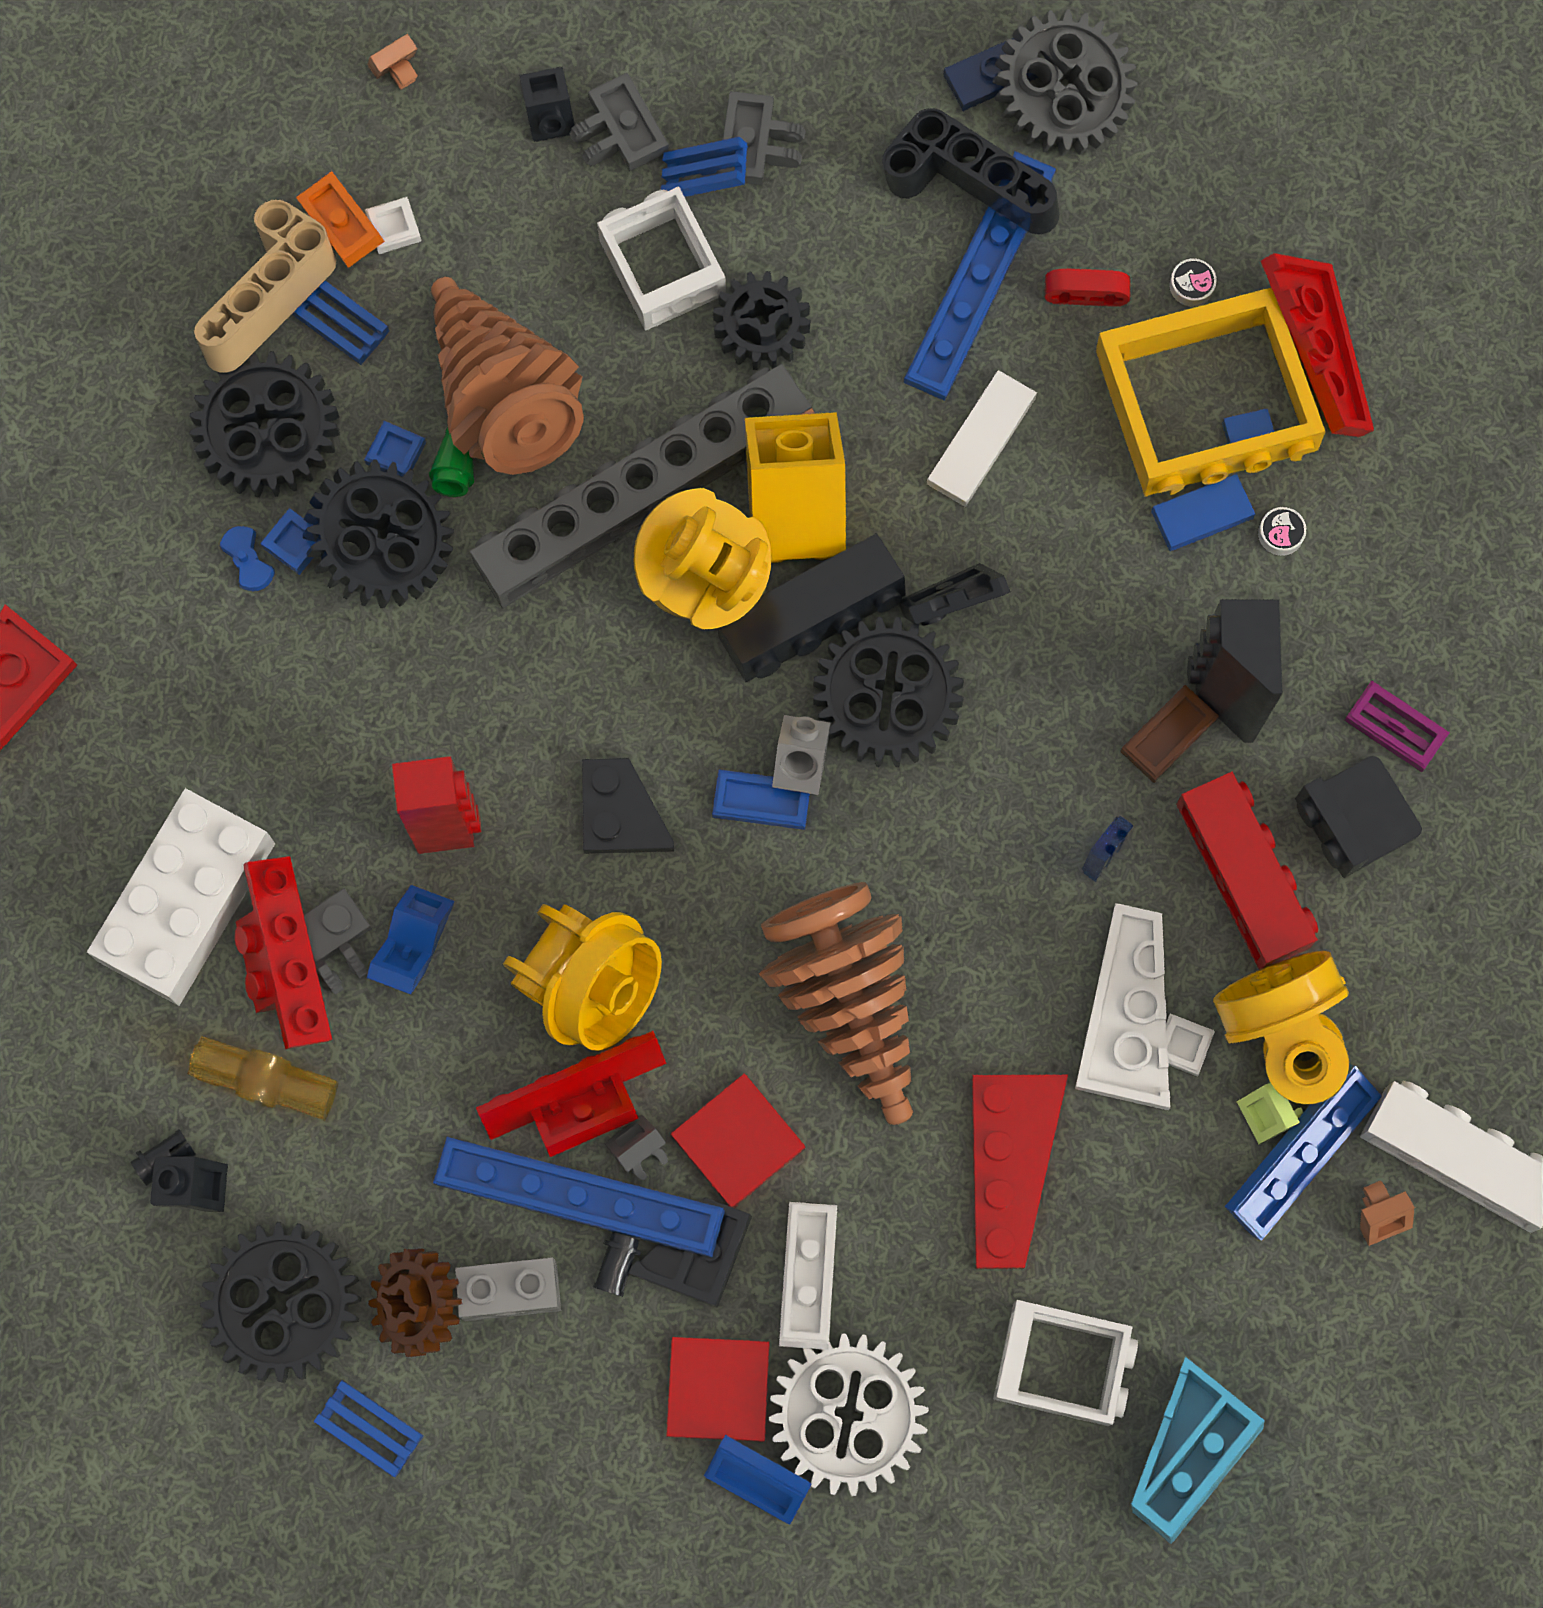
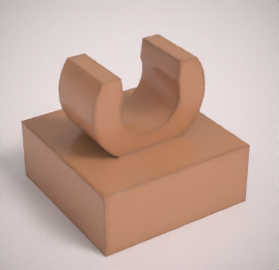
M407 33L370 56L367 65L377 79L390 72L393 80L402 90L415 82V79L418 77L411 64L407 61L414 57L417 48Z
M1382 1181L1363 1188L1366 1197L1362 1199L1366 1208L1361 1210L1360 1229L1368 1246L1413 1228L1415 1207L1406 1191L1390 1198Z

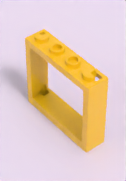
M1272 288L1099 333L1096 353L1144 496L1166 491L1173 495L1180 492L1186 485L1201 481L1205 485L1214 484L1224 480L1231 473L1246 470L1248 473L1259 472L1271 466L1273 462L1290 458L1291 461H1300L1304 454L1319 450L1325 429ZM1264 324L1300 425L1158 463L1124 361Z

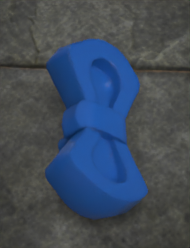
M237 526L229 529L224 534L220 548L233 558L235 566L239 569L240 588L248 591L262 590L272 581L275 569L259 560L254 550L256 531L249 527Z

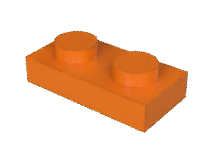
M332 171L296 197L307 214L325 227L332 247L348 268L385 242Z

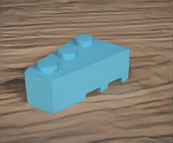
M1185 1357L1174 1391L1167 1405L1163 1421L1131 1504L1132 1512L1170 1544L1173 1543L1264 1428L1265 1421L1187 1357Z

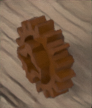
M424 1248L404 1249V1252L391 1253L390 1263H382L378 1266L382 1279L371 1281L370 1285L377 1291V1298L369 1300L368 1306L377 1308L378 1313L371 1323L372 1326L382 1325L383 1331L380 1334L379 1340L381 1343L392 1342L391 1352L394 1354L405 1353L406 1357L425 1356L426 1353L439 1352L440 1342H450L452 1339L448 1326L459 1325L460 1319L453 1314V1307L461 1305L462 1299L453 1297L452 1292L458 1286L459 1281L458 1279H448L446 1275L451 1265L449 1262H438V1253L435 1251L424 1252Z

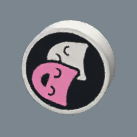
M1187 259L1180 262L1174 268L1170 279L1171 294L1179 303L1186 306H1199L1206 303L1211 298L1216 286V275L1213 268L1208 263L1199 259Z
M1278 507L1270 510L1263 517L1258 530V537L1262 546L1270 553L1281 556L1295 552L1301 546L1306 536V524L1303 517L1297 511L1287 507Z

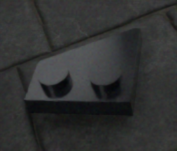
M978 563L902 598L899 606L906 619L914 624L920 623L922 626H926L942 620L949 613L1010 593V589L1004 575Z
M582 759L584 854L674 852V841L630 759Z
M705 1197L701 1203L721 1207L725 1210L713 1256L708 1257L658 1244L641 1261H636L631 1266L629 1274L718 1308L752 1216L749 1213Z

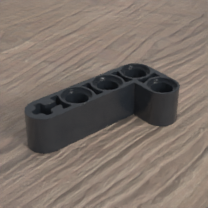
M927 108L919 111L883 154L882 164L889 190L899 198L917 196L939 173L1027 232L1032 234L1048 233L1056 227L1059 221L1060 213L1057 191L1048 179L936 108ZM931 134L940 135L938 138L934 140L924 139L925 137ZM965 157L975 158L969 163L958 162ZM903 167L913 168L906 173H897ZM1002 179H1007L1011 181L1009 184L1005 186L993 185L994 183Z

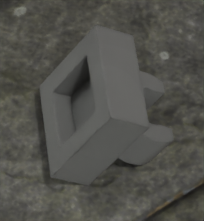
M641 1115L638 1117L639 1119L633 1121L604 1144L626 1172L631 1170L639 1179L644 1181L648 1177L641 1167L644 1159L654 1155L665 1165L668 1162L666 1153L660 1148L666 1142L656 1128Z

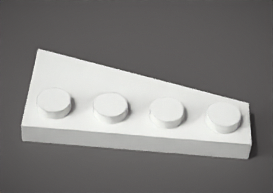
M1115 903L1075 1089L1169 1111L1170 1091L1168 1084L1169 1064L1166 1038L1167 1017L1164 991L1165 970L1162 913Z

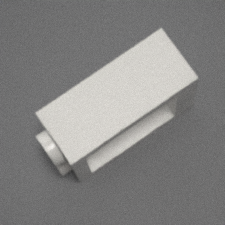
M679 187L670 191L658 190L644 199L643 203L629 209H615L597 223L599 241L645 331L717 299L720 292L726 293L725 275ZM675 219L701 270L643 295L618 244Z
M1016 1300L1012 1307L993 1400L1105 1426L1113 1425L1115 1416L1123 1417L1127 1403L1128 1388L1121 1387L1124 1368H1133L1137 1353L1138 1340L1130 1338L1132 1326ZM1033 1321L1113 1339L1099 1409L1018 1391Z

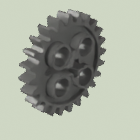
M1070 9L1065 10L1059 21L1052 10L1045 14L1043 22L1034 15L1027 22V29L1021 25L1016 28L1012 34L1014 40L1008 38L1002 46V50L1006 54L1000 55L995 62V65L1003 71L996 74L993 78V83L1005 87L996 95L995 101L1008 102L1009 104L1001 116L1002 118L1016 117L1018 121L1012 129L1013 133L1019 132L1024 128L1029 131L1026 144L1030 145L1037 137L1043 139L1042 151L1045 153L1054 143L1058 144L1060 156H1064L1070 150L1072 144L1078 155L1083 154L1088 148V142L1097 149L1104 142L1103 135L1111 139L1118 132L1115 124L1123 125L1128 120L1129 116L1124 110H1129L1136 101L1127 94L1131 93L1138 86V82L1126 79V76L1136 68L1135 64L1122 63L1121 60L1129 49L1128 47L1115 49L1112 45L1118 37L1117 32L1107 37L1101 34L1104 27L1102 20L1093 28L1088 26V13L1084 12L1077 22L1073 21ZM1057 45L1069 48L1073 54V59H1067L1060 55ZM1038 54H1042L1044 56V59L1039 58ZM1034 73L1041 79L1043 87L1038 88L1031 85L1027 80L1026 74ZM1087 78L1097 79L1102 84L1104 92L1092 89L1088 84ZM1067 79L1070 84L1065 87L1060 81ZM1057 106L1068 108L1073 115V120L1063 119L1057 111ZM1087 106L1092 107L1093 111L1089 112Z

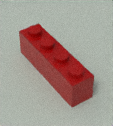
M451 756L392 764L397 813L418 854L475 847L473 833H481L478 804H475L474 794H471L469 782H466L465 771L456 770Z
M1232 771L1181 794L1176 805L1258 969H1263L1310 949L1318 940L1315 935L1318 932L1317 922L1308 907L1301 908L1293 892L1297 890L1294 876L1287 865L1280 866L1272 850L1276 848L1274 837L1265 823H1258L1251 809L1255 805L1254 799L1244 781L1238 783Z

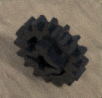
M766 271L763 280L756 281L752 272H748L747 283L741 285L735 279L731 280L732 294L720 292L718 299L721 307L713 308V321L718 323L714 326L715 338H724L721 342L722 352L726 354L735 350V363L738 365L743 363L746 358L752 359L753 370H758L761 361L767 360L769 366L774 369L777 367V357L780 356L791 362L793 360L792 346L803 349L805 347V337L803 334L810 333L811 320L805 318L810 315V306L808 302H800L802 299L801 288L797 287L789 291L788 277L783 276L778 283L772 282L771 271ZM747 300L743 309L736 310L742 302ZM763 316L764 320L769 323L760 324L759 319L755 317ZM791 325L787 334L777 341L776 338L782 330L788 329V326ZM747 339L755 344H751L749 342H746L745 340Z

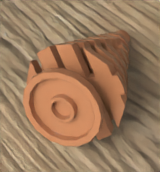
M442 277L436 280L431 286V294L436 301L433 311L436 323L435 331L442 350L438 354L442 369L441 382L444 389L445 408L448 413L449 434L451 433L453 444L463 454L469 450L470 457L485 460L496 472L511 475L532 472L552 463L569 449L580 434L584 421L582 405L577 399L583 377L575 373L579 366L567 354L556 349L549 342L538 337L526 327L516 323L514 319L498 311L490 303L488 304L481 300L476 294L467 289H459L452 278Z
M866 882L853 883L799 902L763 922L761 928L766 939L770 942H785L809 934L813 940L782 954L778 959L769 963L759 975L769 987L787 986L778 996L788 1009L809 1008L798 1016L800 1023L807 1031L817 1032L820 1030L822 1032L830 1030L826 1033L827 1037L818 1041L826 1053L834 1055L836 1053L842 1054L854 1051L842 1058L843 1060L838 1062L839 1065L850 1077L869 1074L870 1077L862 1081L857 1087L869 1100L873 1097L874 1099L880 1098L883 1105L881 1109L886 1121L889 1124L897 1125L906 1122L913 1114L910 1102L902 1092V1089L911 1082L910 1066H893L894 1063L910 1053L908 1037L905 1035L898 1037L896 1035L886 1038L902 1029L901 1025L909 1022L907 1006L900 1004L896 1007L894 1005L889 1006L903 997L906 991L905 975L896 974L892 977L890 976L891 973L904 963V947L899 944H892L887 947V944L893 942L902 932V917H899V914H888L885 917L879 916L864 920L853 927L851 924L839 929L838 922L861 911L871 901V893Z

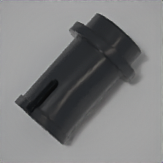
M180 1129L142 1154L139 1150L136 1152L138 1157L130 1162L146 1186L152 1183L153 1166L156 1157H193L196 1155L189 1143L171 1153L172 1150L187 1141Z
M612 1232L610 1240H604L603 1244L607 1245V1249L593 1288L623 1297V1291L634 1257L641 1254V1251L637 1250L640 1240L616 1232Z

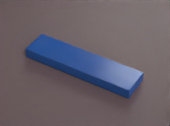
M1349 1064L1346 1080L1339 1091L1325 1101L1310 1104L1299 1117L1300 1123L1289 1129L1226 1204L1225 1208L1253 1237L1262 1241L1382 1095L1356 1066Z

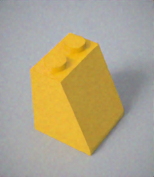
M837 412L745 418L750 517H755L760 521L766 530L771 548V562L777 563L784 560L808 558L824 560L846 550L845 459Z

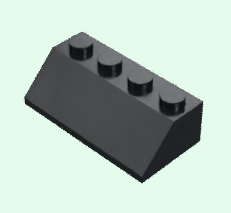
M1220 599L1214 614L1207 616L1206 629H1201L1200 643L1194 644L1193 656L1188 657V683L1196 684V695L1219 715L1218 719L1244 743H1253L1283 694L1279 599Z

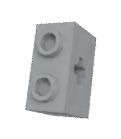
M553 1257L455 1268L456 1279L459 1281L457 1297L462 1299V1304L458 1306L459 1318L464 1321L561 1311L557 1262Z

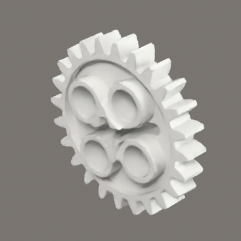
M844 1333L841 1335L839 1348H832L829 1342L828 1350L821 1349L822 1353L818 1355L811 1348H803L807 1362L802 1365L790 1359L788 1365L795 1375L792 1379L778 1376L776 1380L786 1389L785 1395H772L770 1398L771 1402L782 1407V1413L770 1416L769 1422L782 1424L784 1429L772 1438L773 1442H788L790 1447L781 1456L782 1461L797 1457L800 1463L794 1474L800 1476L808 1469L814 1474L811 1487L814 1489L825 1478L830 1480L829 1488L831 1495L836 1494L841 1482L847 1483L851 1496H856L858 1482L862 1481L865 1482L871 1493L876 1492L875 1477L881 1475L888 1483L892 1484L895 1482L891 1467L894 1464L906 1471L910 1468L907 1460L903 1457L904 1452L920 1453L921 1448L911 1438L913 1434L927 1433V1428L915 1423V1417L928 1413V1407L914 1404V1398L921 1395L925 1389L924 1387H909L907 1382L913 1377L916 1370L912 1368L900 1372L897 1369L903 1356L901 1353L894 1355L889 1360L884 1358L886 1343L883 1341L874 1351L867 1350V1336L862 1335L857 1347H850L848 1337ZM854 1371H858L861 1374L855 1411L862 1413V1421H854L852 1423L846 1455L843 1459H839L836 1456L842 1418L834 1416L835 1408H844L851 1375ZM834 1372L841 1377L843 1391L838 1397L826 1399L817 1393L815 1381L821 1373ZM882 1382L889 1388L891 1401L887 1407L874 1409L866 1404L863 1391L869 1383ZM823 1420L832 1427L834 1438L829 1446L815 1448L807 1442L805 1430L813 1421ZM870 1430L875 1432L882 1442L880 1453L872 1459L860 1457L854 1449L855 1436L861 1431Z

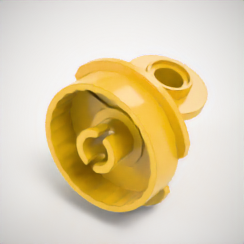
M705 488L689 489L666 498L646 517L635 542L634 570L642 594L659 608L673 616L690 619L691 625L697 628L714 629L737 621L758 602L766 588L770 575L771 548L763 524L755 517L747 518L734 506L716 499L715 493Z
M543 904L537 913L549 925L524 962L508 956L503 962L504 967L515 975L511 985L531 1000L543 1006V1023L551 1038L564 1045L580 1043L590 1050L599 1051L607 1049L629 1034L648 1009L660 979L662 967L660 949L652 939L643 934V930L637 920L625 913L612 912L592 921L566 904L562 906L560 911Z
M1316 951L1277 962L1239 979L1214 997L1213 1002L1227 1032L1225 1038L1228 1043L1243 1042L1264 1036L1263 1054L1270 1083L1280 1095L1296 1103L1315 1104L1332 1097L1344 1084L1349 1070V1059L1344 1040L1337 1025L1329 1017L1322 1014V1012L1342 1001L1348 996L1349 992L1347 987L1344 986L1346 984L1344 978L1339 974L1330 952ZM1309 1051L1315 1053V1056L1307 1061L1295 1059L1301 1052Z

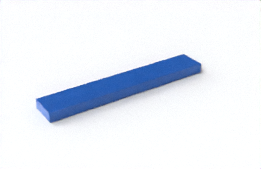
M1015 151L1014 158L1050 182L1052 181L1056 168ZM1002 179L999 186H1005L1011 181ZM989 206L904 378L905 384L944 401L1027 233L1026 230Z
M450 1137L446 1138L433 1182L435 1185L708 1257L713 1256L725 1212L721 1207Z

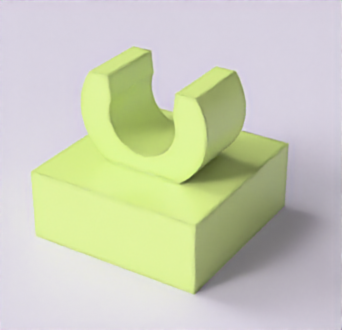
M1271 1083L1260 1087L1237 1101L1258 1144L1268 1141L1299 1124L1298 1118L1304 1113L1301 1107L1293 1110L1288 1099L1280 1095Z

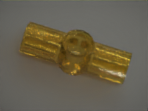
M201 1036L199 1042L194 1047L187 1073L196 1080L235 1091L236 1096L251 1102L257 1100L263 1102V1106L274 1109L277 1105L322 1121L326 1120L331 1111L339 1084L330 1077L291 1066L292 1063L279 1056L257 1049H251V1052L204 1036Z

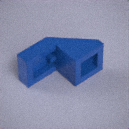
M410 885L394 908L388 938L371 961L367 978L412 994L427 971L453 908L454 901Z

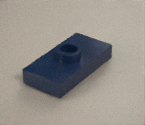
M1005 42L944 68L943 76L962 111L996 97L999 91L1005 88L993 83V78L996 74L1003 71L995 65V62L1000 55L1006 54L1002 50ZM1034 73L1026 74L1029 82L1039 78Z

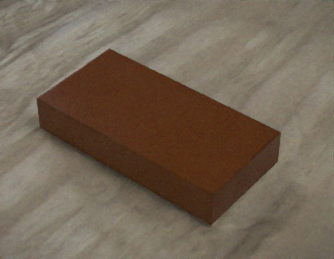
M1184 685L1121 748L1120 752L1155 783L1218 719L1219 715L1190 688Z

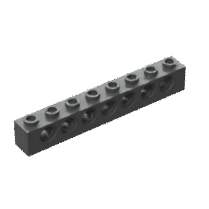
M780 364L772 370L763 368L757 371L748 379L747 385L734 393L725 391L719 394L709 403V408L695 416L687 414L679 418L671 425L670 431L659 438L649 437L642 440L632 449L631 455L617 463L614 460L604 463L593 472L591 479L579 486L571 484L556 493L553 498L554 501L539 510L537 507H533L524 511L515 519L514 525L501 533L492 531L481 537L475 544L476 548L472 549L470 554L474 566L502 609L642 525L649 513L666 498L684 490L703 488L747 461L745 418L749 417L744 413L747 409L761 407L768 412L764 417L800 415L811 409L812 406L784 365ZM713 430H723L729 434V437L723 442L715 443L708 440L706 435ZM675 453H685L691 458L687 464L682 466H674L667 461ZM637 476H646L652 480V483L645 489L638 490L629 486V482ZM599 499H606L613 503L612 508L605 513H596L590 509V506ZM566 522L574 526L573 531L564 537H558L551 533V529L558 523ZM520 546H529L535 550L531 558L523 561L516 560L511 555Z

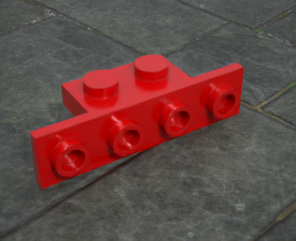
M287 856L246 862L243 866L253 911L235 921L237 927L235 930V944L239 953L243 954L247 971L245 988L247 995L253 1000L256 1013L276 1009L285 1049L329 1042L332 1040L291 858Z
M651 1031L642 1036L629 1038L623 1044L598 1055L588 1056L579 1063L557 1073L542 1076L534 1083L511 1093L498 1095L490 1102L476 1107V1110L490 1140L535 1121L549 1156L552 1157L639 1119L623 1082L666 1064L657 1037L654 1031Z

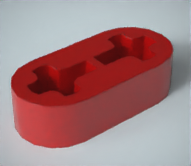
M1056 269L1045 275V300L1052 304L1119 307L1130 301L1131 279L1128 274L1121 271Z

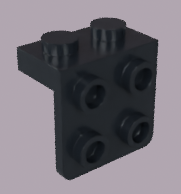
M1370 756L1324 782L1321 777L1303 786L1295 798L1302 820L1309 828H1313L1322 843L1321 848L1324 856L1333 868L1338 869L1343 879L1415 840L1422 832L1421 824L1384 764L1376 756Z

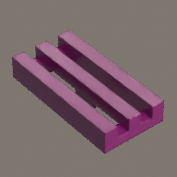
M1373 681L1369 683L1344 719V721L1420 772L1424 771L1450 733ZM1370 698H1375L1432 736L1434 739L1431 744L1396 719L1391 718L1368 702ZM1361 711H1363L1364 713H1366L1367 715H1369L1370 717H1372L1373 719H1375L1376 721H1378L1379 723H1381L1382 725H1384L1385 727H1387L1388 729H1390L1391 731H1393L1394 733L1408 741L1410 744L1424 752V754L1421 756L1416 751H1414L1413 749H1411L1410 747H1408L1407 745H1405L1404 743H1402L1401 741H1399L1398 739H1396L1395 737H1393L1392 735H1390L1389 733H1387L1386 731H1384L1383 729H1381L1380 727H1378L1377 725H1375L1374 723L1360 715Z

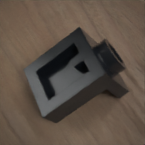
M563 66L519 75L532 140L539 142L569 136L575 124Z
M195 1156L156 1157L153 1166L150 1203L159 1207H184L205 1212H224L228 1164Z

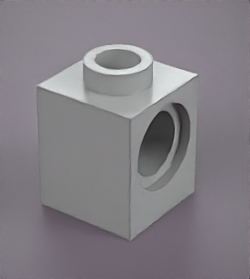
M784 715L777 746L773 788L815 795L819 794L830 722L817 721L810 717Z

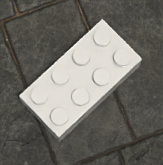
M185 788L87 950V953L104 966L180 1006L249 889L243 864L267 859L275 845L274 841L263 829Z

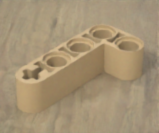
M271 200L259 206L255 212L254 221L267 253L195 326L194 334L208 366L214 371L227 373L241 366L336 268V257L325 227L288 202Z

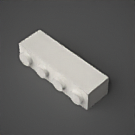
M1394 1081L1385 1088L1382 1097L1379 1099L1359 1136L1360 1138L1530 1233L1542 1228V1155L1531 1153L1528 1156L1513 1147L1515 1142L1507 1135L1494 1129H1488L1487 1132L1469 1123L1471 1117L1467 1113L1451 1105H1445L1444 1108L1427 1100L1429 1094L1424 1089L1411 1082L1402 1081L1399 1084Z

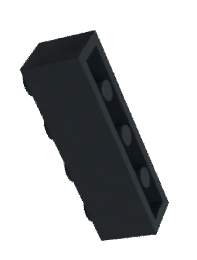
M876 533L761 595L758 602L743 617L731 624L717 628L718 636L745 682L756 677L765 678L776 672L781 663L796 655L806 656L812 653L821 645L822 641L836 633L841 635L843 630L851 632L858 627V622L877 611L883 613L893 609L906 596L905 576Z

